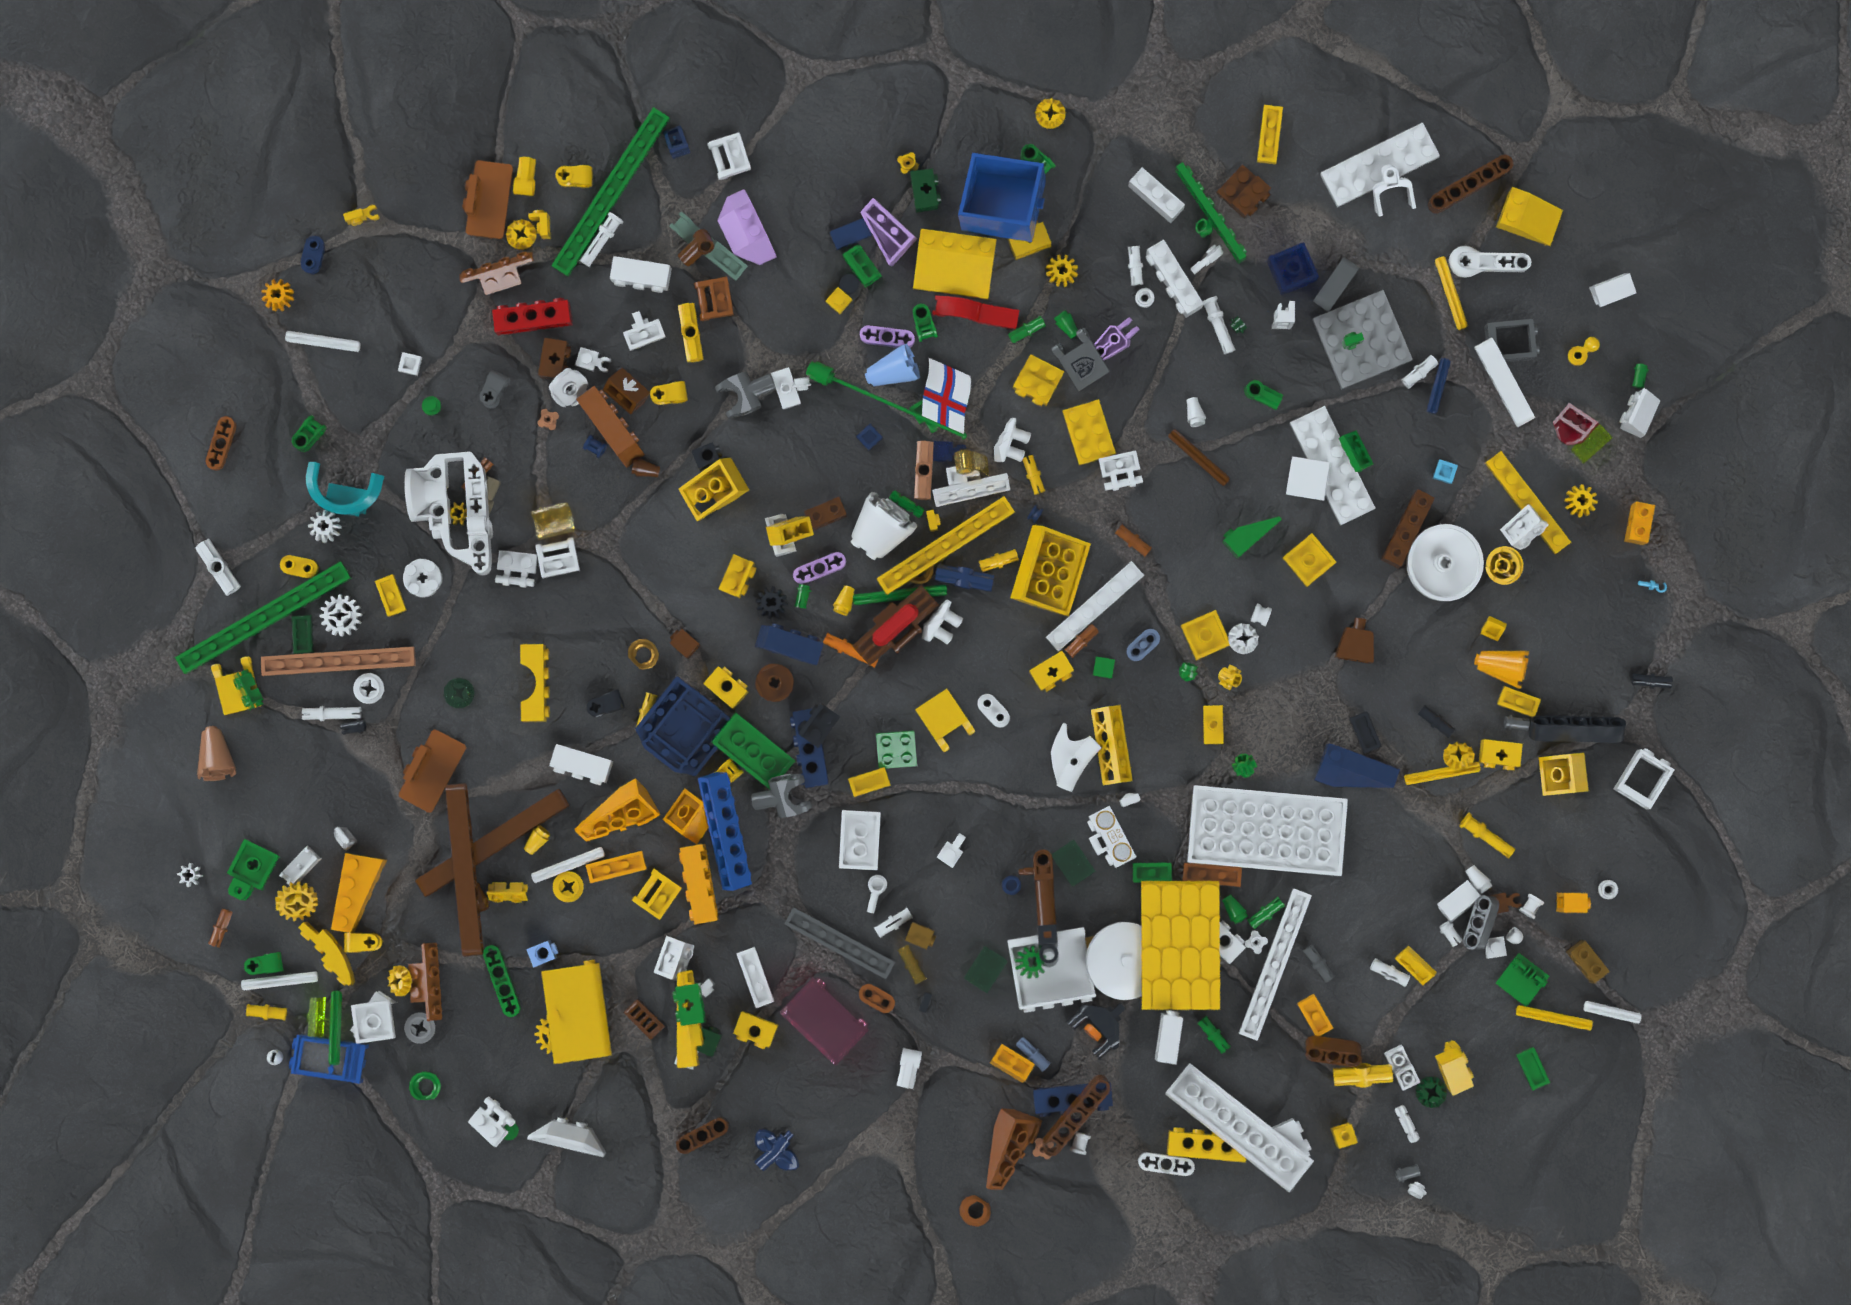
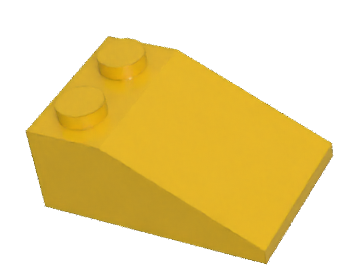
M1512 187L1508 192L1496 227L1551 246L1563 210L1531 193Z
M730 457L717 460L680 487L679 491L696 521H700L708 514L738 499L749 491V488ZM712 498L717 502L703 513H700L694 507L697 502H708Z

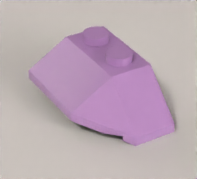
M745 189L728 196L718 218V223L733 254L758 265L776 258L774 249Z

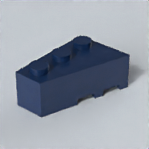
M775 623L772 626L761 625L755 644L756 648H762L811 665L818 664L824 644L818 642L819 638L808 635L807 638L801 636L802 632L790 629V632L783 630L784 626Z

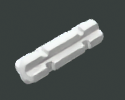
M1401 1105L1395 1108L1397 1116L1400 1117L1401 1125L1405 1133L1408 1134L1409 1142L1414 1143L1418 1141L1420 1137L1415 1132L1414 1124L1410 1116L1407 1115L1405 1106Z

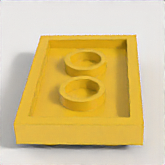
M1099 399L1062 410L1079 466L1096 461L1099 458L1116 455Z

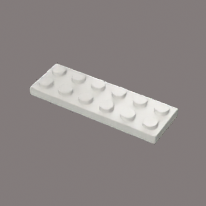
M1420 123L1321 172L1320 175L1336 206L1340 207L1372 191L1376 184L1383 182L1381 169L1384 165L1388 166L1387 164L1394 166L1399 172V177L1439 158L1440 155L1424 124Z
M1323 406L1290 422L1307 459L1331 462L1325 496L1340 526L1374 510L1375 506L1358 472H1355L1351 466L1350 460L1341 446V442L1338 439L1340 436L1326 407Z

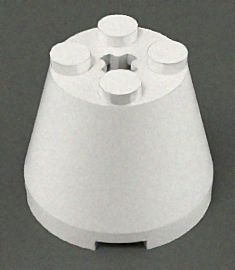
M871 492L866 498L851 535L853 538L851 543L855 547H861L867 551L866 555L873 560L877 557L883 558L917 528V524L909 520L910 515L904 509L888 498H878L879 495L875 492Z

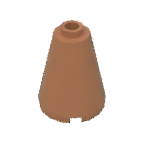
M216 726L206 727L201 734L197 769L198 779L203 777L204 781L224 780L225 775L228 774L233 777L236 775V767L221 729H218Z

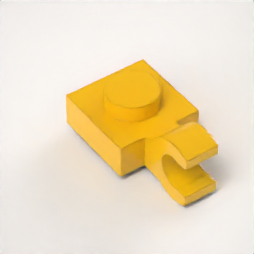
M375 205L343 214L345 221L349 225L352 224V226L362 224L367 218L372 221L380 218L378 214L371 215V211L377 209Z

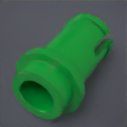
M1636 364L1632 387L1639 389L1645 387L1646 373L1649 372V369H1647L1648 365Z
M799 584V588H796L798 593L795 607L807 609L809 592L812 590H810V586Z

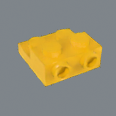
M1030 354L1013 385V389L1017 395L1023 398L1025 396L1032 398L1034 404L1047 406L1064 371Z

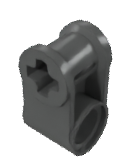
M494 370L490 371L480 393V400L484 406L490 409L498 406L504 392L508 388L510 377ZM491 396L493 397V400H490V399H489V400L487 401V399H486L487 397H491Z

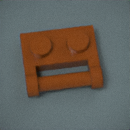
M728 277L694 283L701 311L699 315L700 321L734 315ZM710 287L713 312H708L704 289Z

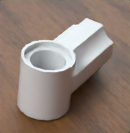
M903 1048L897 1086L913 1089L916 1072L920 1065L921 1051Z

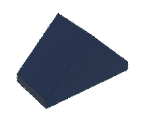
M681 125L663 131L673 159L691 153Z

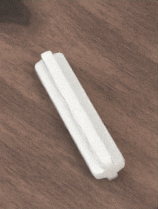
M1585 1001L1584 1011L1637 1024L1641 1021L1642 1015L1640 1013L1590 1001Z

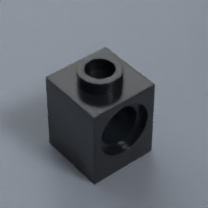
M713 442L692 450L700 471L708 468L719 460V457H722L719 446L715 447ZM710 451L713 453V457L711 460H704L703 454Z

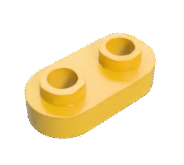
M287 555L280 561L281 570L289 575L311 579L319 572L318 564L311 559ZM291 561L292 566L287 568V562ZM307 565H310L311 570L309 572L305 571V567Z

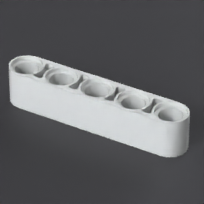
M1491 337L1475 346L1474 348L1515 425L1520 427L1534 419L1532 410L1493 338Z

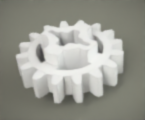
M338 595V599L332 596V602L325 601L327 607H321V610L324 611V614L319 615L320 618H324L321 624L323 626L327 625L325 630L328 632L332 630V635L336 636L338 632L341 637H344V632L351 635V629L357 630L356 623L361 624V621L358 620V617L363 616V614L358 613L361 607L355 606L357 601L354 599L350 601L349 596H346L344 599L342 595ZM345 603L351 607L352 611L346 609ZM335 606L336 608L332 612H330L332 607ZM341 612L347 614L344 617H341V619L335 617L340 615ZM330 620L336 622L337 628L331 624Z

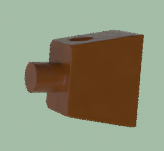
M1355 618L1354 627H1346L1344 629L1335 658L1367 664L1373 663L1374 633L1365 630L1366 619Z

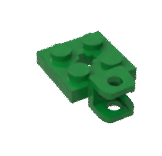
M244 839L227 874L234 877L229 886L228 894L239 900L246 901L251 896L254 888L263 891L280 856ZM256 859L258 868L251 870L249 862H253ZM242 888V892L239 894L238 890Z

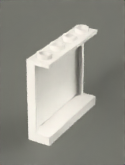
M1084 927L1057 931L1058 962L1053 967L1041 966L1045 972L1043 974L1038 972V978H1035L1032 974L1031 979H1027V972L1024 976H1021L1022 968L1019 970L1015 969L1020 963L1014 962V959L1020 958L1017 952H1023L1024 947H1027L1030 951V947L1035 946V952L1039 949L1038 935L1007 940L1019 1009H1023L1024 1013L1035 1011V1007L1043 1006V1009L1054 1008L1056 1003H1062V1006L1072 1005L1073 1000L1081 999V1003L1093 1001L1092 997H1096L1094 984L1089 978L1086 968L1087 946ZM1052 952L1044 954L1047 956L1045 958L1047 960H1051L1054 957ZM1033 958L1027 959L1029 961L1028 966L1034 965Z

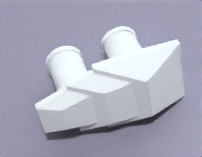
M1011 418L1007 422L1004 431L994 446L995 462H1004L1006 456L1021 462L1024 457V450L1010 445L1013 439L1027 444L1031 433L1016 428V418Z
M945 600L938 610L931 615L929 620L924 623L922 639L930 642L933 637H936L945 644L951 641L953 634L940 627L942 622L945 620L958 628L963 620L961 616L950 610L951 601Z

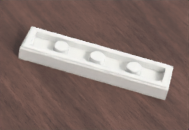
M1005 473L932 491L935 505L939 507L1009 491L1010 485L1008 475Z

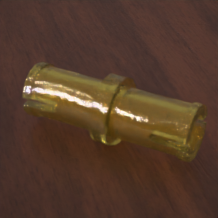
M907 944L898 949L897 951L905 963L904 967L906 970H909L915 984L924 981L926 977L918 965V959H915L909 945Z

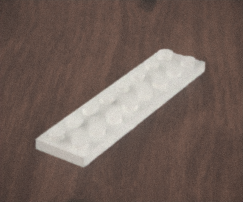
M1190 1063L1165 1093L1289 1193L1314 1162Z

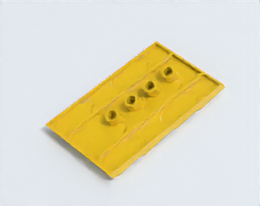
M1141 881L1142 1010H1220L1219 881Z

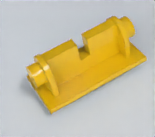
M492 882V884L488 885L487 895L489 900L493 902L512 901L520 903L528 901L526 895L528 885L524 884V882H510V889H506V882Z

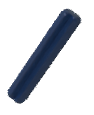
M1446 358L1440 360L1427 407V412L1431 414L1438 412L1451 363Z

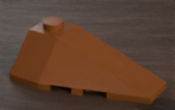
M1000 1109L993 1131L986 1184L987 1189L1003 1190L1015 1171V1164L1019 1158L1023 1159L1025 1156L1024 1150L1029 1143L1033 1144L1042 1124L1041 1119L1015 1109Z

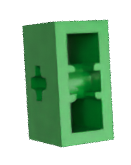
M696 983L675 987L676 991H673L674 1003H678V1010L676 1011L677 1022H680L681 1026L706 1022L701 984ZM687 999H689V1002H693V1006L690 1007V1010L688 1009V1007H684V1003H687Z

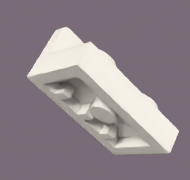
M1528 504L1500 530L1513 547L1521 550L1529 546L1536 536L1541 535L1549 524L1542 520L1535 509Z
M666 936L654 973L677 981V973L687 971L689 960L693 956L694 945Z

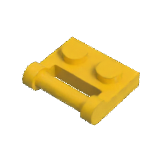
M653 869L652 875L639 894L633 897L632 901L660 920L682 887L658 870ZM658 879L661 880V885L648 903L644 902V898Z

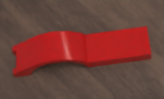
M935 296L937 305L936 310L932 311V315L960 317L979 324L1016 330L1020 310L982 304L959 297Z

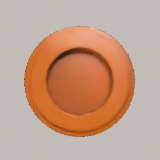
M1090 1023L1083 1028L1096 1042L1102 1037L1101 1033Z

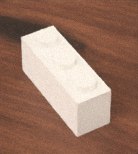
M1141 168L1129 181L1128 187L1168 222L1172 223L1183 211L1185 204L1144 168Z
M613 256L610 280L614 282V285L625 287L627 284L633 285L634 289L644 290V287L652 288L651 291L663 293V290L668 291L672 269L670 265Z
M556 744L549 766L554 767V772L564 774L565 771L571 772V777L583 780L584 776L591 778V783L601 785L602 782L607 783L613 761Z

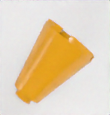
M1481 651L1480 654H1476L1474 665H1477V670L1521 689L1523 684H1519V681L1522 682L1524 680L1528 664V658H1525V655L1528 656L1530 652Z

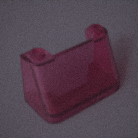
M812 977L780 1013L836 1066L869 1031L867 1028L868 1023L861 1017L859 1019L854 1017L824 988L826 986L824 981L819 977L817 979Z

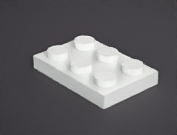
M842 810L839 868L878 870L881 812Z

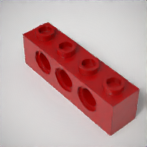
M555 298L553 302L547 303L545 300L535 301L532 305L518 303L516 307L509 308L507 305H502L492 310L494 331L497 335L573 326L570 303L565 298ZM554 309L556 310L555 315L551 318L547 317V311ZM530 312L537 313L534 320H528ZM513 314H517V321L513 323L509 322V317Z

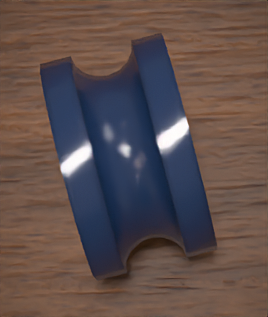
M1035 505L1027 519H1032L1035 524L1044 509H1039L1038 505Z

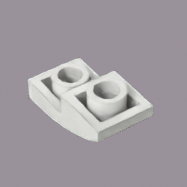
M1402 1045L1384 1053L1388 1063L1392 1064V1071L1403 1091L1420 1083Z

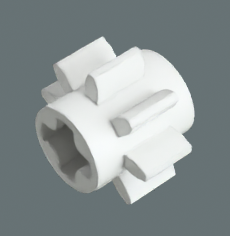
M189 863L188 868L182 865L181 873H177L181 877L179 883L187 882V887H191L192 882L198 885L199 882L197 880L199 877H203V875L199 874L201 867L193 868V863ZM187 873H192L193 877H187Z

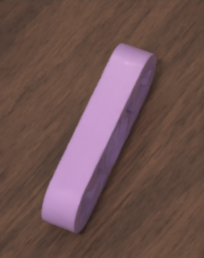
M869 325L864 326L860 330V338L866 344L898 348L904 345V341L898 340V344L895 343V333H899V338H904L905 335H908L909 339H912L907 343L910 348L915 342L914 334L908 330ZM871 330V334L877 335V331H880L879 341H876L874 336L867 340L863 333ZM885 332H890L893 335V339L890 342L882 340V335Z
M835 552L802 565L794 570L793 578L798 584L803 585L834 573L845 567V556L840 552ZM835 556L843 559L840 562V566L836 564L830 565L832 570L828 571V565L825 560L829 559V563L833 562ZM817 563H822L825 566V571L821 574L814 571V566ZM811 566L814 577L811 578V575L808 574L803 581L801 578L797 579L799 571L802 570L803 573L809 571L807 567Z

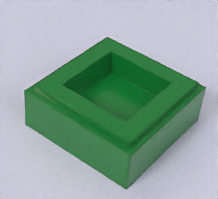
M1096 657L1093 676L1112 679L1115 659Z

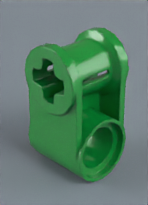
M1027 144L1022 148L1021 160L1043 163L1045 165V174L1051 168L1054 169L1056 167L1053 161L1035 145ZM1030 150L1034 153V157L1027 158L1024 152Z
M925 304L916 305L913 308V319L919 343L923 339L930 337L937 338L936 328L929 308ZM924 309L927 314L925 317L919 318L916 316V311Z
M310 415L293 435L292 445L300 452L309 451L325 433L327 426L321 425L314 419L313 415ZM301 438H306L305 445L298 446V441Z
M281 952L249 958L245 961L244 969L250 975L284 971ZM253 963L258 964V967L255 969L250 966Z

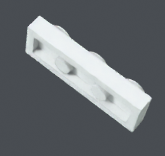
M753 947L737 953L755 1007L758 1008L774 1002L756 948Z

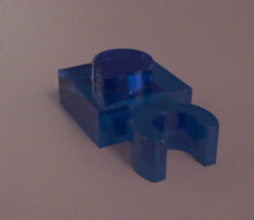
M934 441L933 461L952 462V456L964 460L966 456L960 455L958 452L960 449H966V445L961 444L953 447V442Z

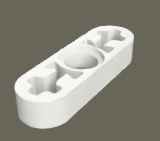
M1144 1152L1138 1158L1139 1166L1146 1171L1189 1176L1195 1169L1193 1161L1186 1157ZM1146 1156H1149L1150 1160L1156 1161L1155 1157H1159L1157 1162L1158 1169L1154 1168L1155 1164L1151 1163L1148 1164V1167H1145L1142 1159H1146ZM1166 1158L1172 1162L1171 1168L1167 1170L1161 1167V1161ZM1175 1159L1178 1160L1177 1164L1181 1165L1187 1161L1191 1168L1187 1169V1172H1183V1168L1177 1167V1171H1173Z

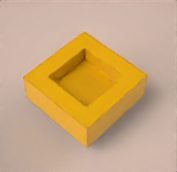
M839 287L826 300V303L839 314L852 302V298Z
M934 510L926 511L930 532L937 531V526L941 525L939 514H934Z
M1489 616L1480 634L1499 641L1506 629L1507 623Z

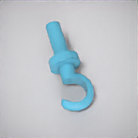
M1653 580L1650 582L1638 581V585L1649 587V590L1655 588L1659 593H1663L1667 589L1666 583H1663L1664 589L1660 590L1659 584H1656Z

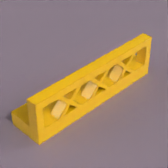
M1121 705L1092 709L1095 739L1102 747L1098 751L1103 786L1133 781ZM1098 712H1104L1103 723L1099 721ZM1103 731L1107 733L1108 739L1106 742L1102 740ZM1106 750L1110 752L1111 758L1109 761L1105 759ZM1109 769L1113 771L1114 780L1109 781Z

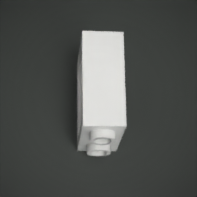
M1644 748V750L1639 749L1635 752L1613 789L1647 810L1652 808L1674 769L1670 767L1671 764L1668 761L1656 759L1653 757V752ZM1640 758L1663 771L1648 798L1625 785L1626 780Z
M1166 1010V1013H1161L1154 1058L1158 1062L1177 1063L1183 1017L1179 1016L1177 1011Z

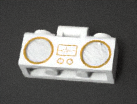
M1110 806L1088 816L1090 820L1087 823L1091 831H1096L1097 833L1089 838L1097 855L1106 851L1108 854L1105 856L1110 866L1114 865L1115 868L1136 858ZM1100 836L1106 845L1104 848H1102L1097 839Z

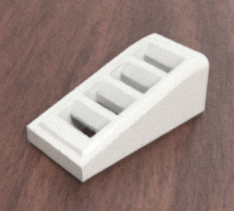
M337 827L334 829L335 839L344 850L350 849L357 843V840L347 827Z

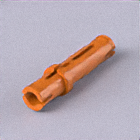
M827 633L823 641L824 644L838 650L840 654L843 652L868 664L846 639L842 640ZM877 659L871 666L875 668L879 659Z

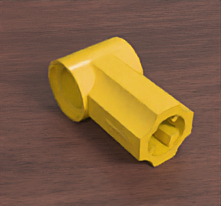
M530 157L519 158L518 173L513 186L514 194L534 196L536 159Z

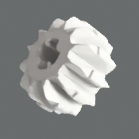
M324 510L323 514L316 512L317 519L314 517L310 518L314 524L308 525L309 528L313 529L310 535H316L315 540L317 541L322 538L323 543H326L328 538L330 541H334L333 534L336 536L340 535L336 529H342V526L337 524L340 522V518H334L335 513L331 512L328 514L327 510ZM324 523L329 525L328 529L325 528L326 530L321 528L322 524L325 525Z

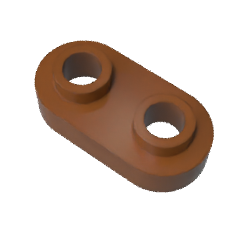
M865 984L859 990V998L869 1006L882 1013H888L893 1010L895 1000L887 992L872 984ZM866 990L872 991L871 997L865 995ZM884 999H887L889 1001V1005L887 1007H884L882 1005V1001Z

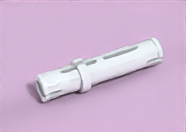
M320 706L319 708H302V714H304L302 719H320V721H325V719H361L362 713L360 711L362 710L361 707L325 708Z

